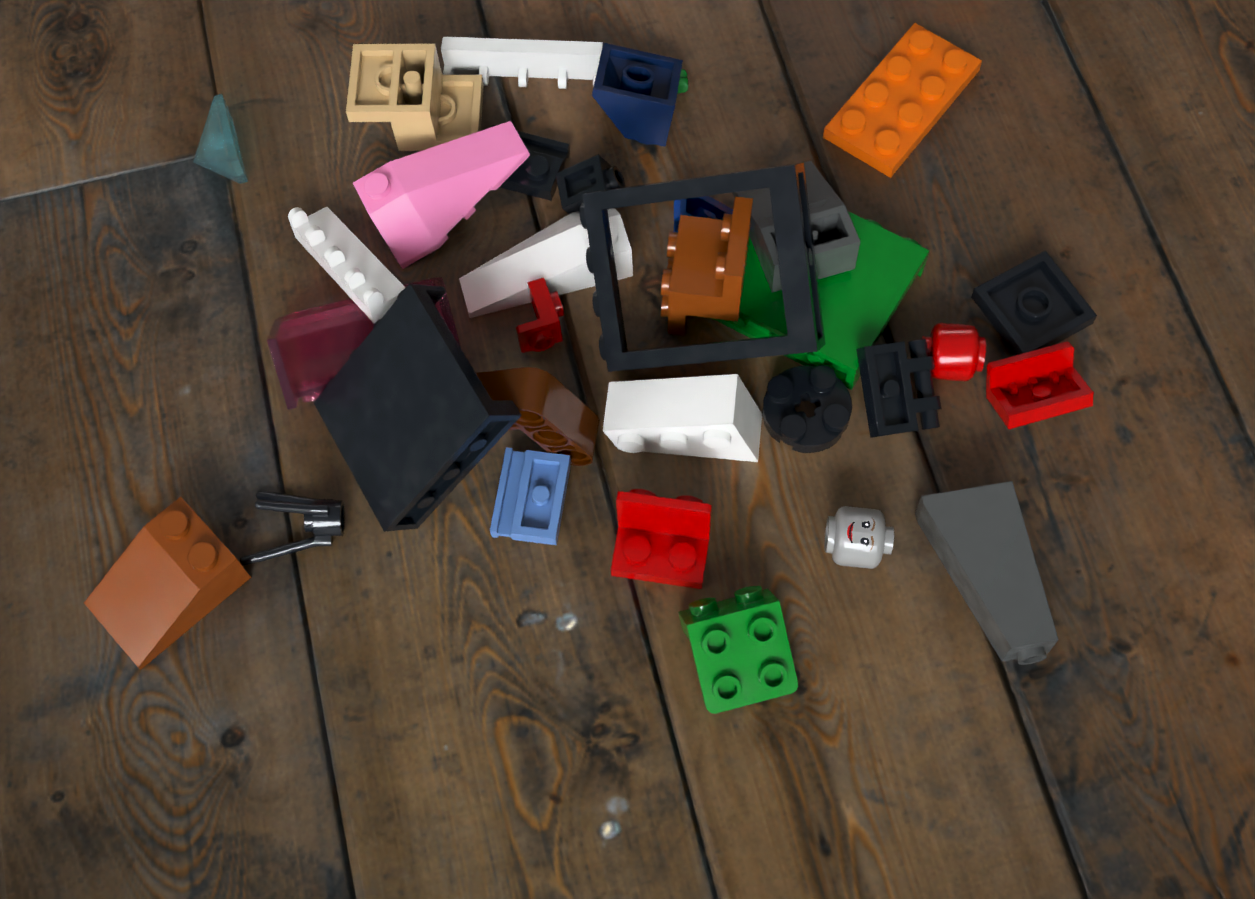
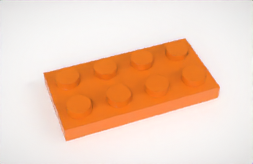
M914 23L825 126L823 138L891 178L979 72L982 60Z

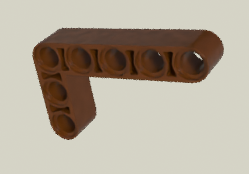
M533 367L476 373L492 400H513L522 416L509 430L520 429L549 453L570 455L571 465L586 466L592 463L600 419L552 374Z

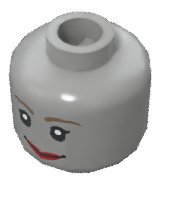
M843 506L837 510L835 517L828 516L824 551L832 554V559L837 565L873 569L880 564L883 554H892L894 527L885 526V517L880 510Z

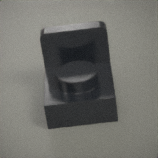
M599 154L556 173L561 206L568 214L579 211L580 204L583 203L582 194L625 187L624 178L618 167L615 165L611 166Z

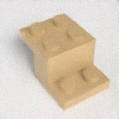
M353 44L346 114L349 122H391L398 151H423L481 131L482 75H442L435 44Z

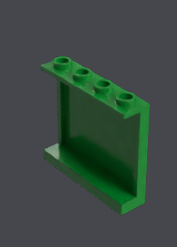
M848 211L860 239L855 269L818 279L826 344L817 352L788 354L784 356L803 366H828L834 370L836 377L848 389L852 390L860 377L856 349L876 344L916 276L921 277L930 250L921 247L917 241L911 238L901 237L884 229L874 220L861 218ZM749 236L738 321L714 320L751 339L788 335L782 290L771 292Z

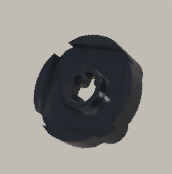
M824 365L793 367L783 371L769 381L762 407L764 425L772 438L779 443L781 440L785 444L793 446L795 451L801 453L820 452L835 445L841 438L842 433L847 429L852 413V400L847 387L836 377V373L830 367ZM802 401H809L817 406L814 409L813 417H807L804 411L797 412L795 408L799 407Z

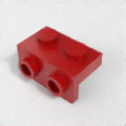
M1070 342L1059 343L987 364L986 398L1008 430L1093 406L1094 392L1073 367L1074 347Z

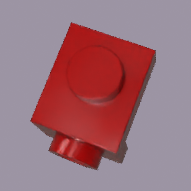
M544 277L527 282L531 304L537 320L516 327L522 353L545 351L555 343L563 341L559 317L564 316L562 303L557 291L549 293Z

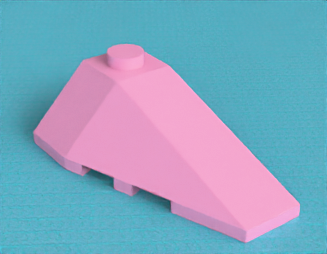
M511 121L390 161L353 182V185L375 226L399 265L404 269L439 249L449 239L447 233L462 218L467 220L476 211L474 206L490 190H497L530 154Z

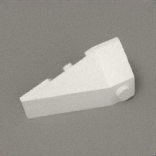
M615 208L607 209L617 280L632 277V249L621 215ZM579 211L568 214L459 278L469 318L531 303L527 282L543 277L549 293L557 291L558 295L595 286L594 273L589 272L586 263V250L590 247L588 232L581 224Z

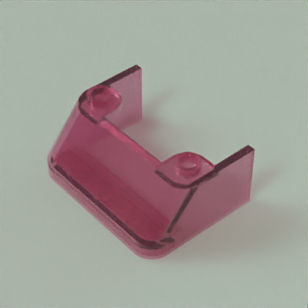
M442 277L428 278L404 284L405 288L409 284L443 286L446 290ZM446 292L435 306L461 348ZM351 298L290 313L274 321L267 338V343L288 410L297 408L300 397H302L303 402L315 401L326 388L328 381L335 377L349 360L350 354L361 345L373 330L375 323L368 318Z

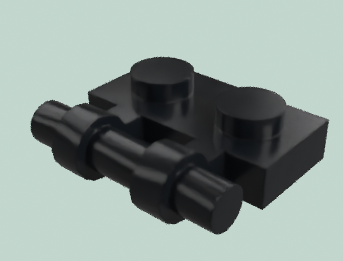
M926 339L908 342L911 359H907L904 341L856 349L870 438L918 431L916 413H920L922 430L940 427L937 410L942 408L940 396H935L931 370H935L933 356L928 355ZM912 373L914 375L917 399L913 398L910 374Z

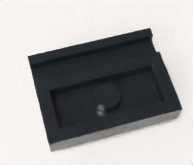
M517 131L530 156L499 188L552 201L558 186L556 173L564 170L565 161L570 156V145Z

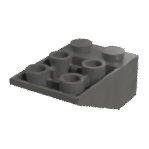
M812 161L804 162L818 279L853 270L856 266L860 239L846 206ZM770 188L732 192L734 199L735 196L753 198L749 236L771 292L782 290Z

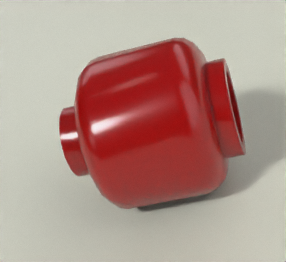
M940 322L934 325L930 337H921V339H926L928 355L934 358L935 370H931L932 378L965 382L971 380L975 372H982L986 356V338L979 337L978 330L974 326Z

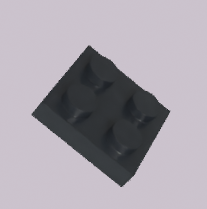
M1046 251L974 288L971 296L1015 355L1055 345L1092 325L1097 317L1093 309Z

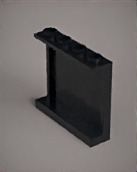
M409 284L403 289L395 303L374 324L370 334L350 354L349 360L336 376L328 381L326 388L314 402L384 532L418 529L522 416L513 400H492L435 306L446 293L443 286Z

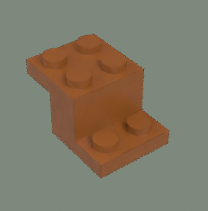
M735 196L733 214L724 213L723 220L680 215L678 232L670 231L667 245L668 266L667 269L663 270L661 295H663L661 317H668V334L685 336L688 316L738 321L749 244L753 198Z

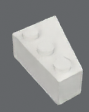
M738 374L609 382L603 432L618 449L629 453L652 452L758 462L762 413Z

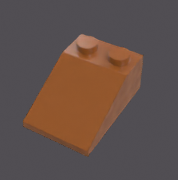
M179 497L143 526L84 604L141 670L247 582L251 576L186 501Z

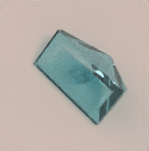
M218 94L213 98L193 162L241 184L248 182L234 121L223 95Z

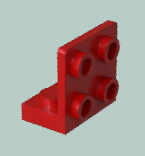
M632 489L629 492L618 491L616 498L618 531L611 565V576L702 589L710 541L712 505L703 503L701 499L688 495H681L676 497V499L658 497L654 492L645 489Z

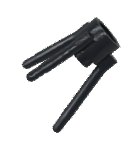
M258 491L256 497L259 500L255 502L257 509L304 514L305 532H313L314 537L243 556L240 558V563L248 565L317 546H332V536L344 535L345 508L343 500L314 499L276 492Z

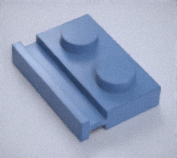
M506 447L490 527L492 537L499 538V536L511 537L512 540L557 545L571 467L570 455L532 450L519 452L513 451V448Z

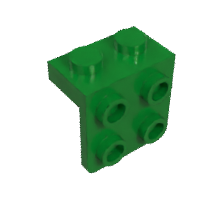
M761 586L741 588L734 592L735 597L718 602L716 598L699 599L691 602L688 605L689 609L678 612L682 630L690 641L704 704L710 713L717 714L794 693L798 688L797 675L780 601L768 588L762 590Z

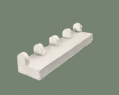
M443 37L441 46L444 61L443 75H482L484 86H488L489 76L518 77L519 87H527L528 78L558 79L559 89H567L568 79L593 80L594 87L603 42Z
M299 207L291 209L288 219L295 238L373 323H376L395 303L399 293L405 289L404 285L328 207L309 216Z

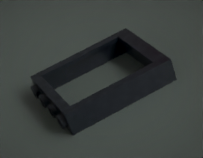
M804 162L582 194L583 203L580 204L579 215L583 228L587 229L590 246L586 250V263L589 272L594 273L596 291L593 293L592 303L594 313L597 317H600L602 335L599 338V351L602 359L607 362L608 372L817 352L826 344ZM770 188L788 335L628 351L607 209Z

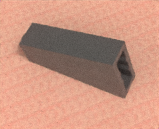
M1013 481L921 496L915 511L916 520L1001 661L1017 659L1018 664L1026 665L1046 659V654L1050 652L1059 639Z

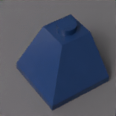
M603 43L592 96L625 138L636 140L646 145L654 144L665 147L675 109L683 60Z

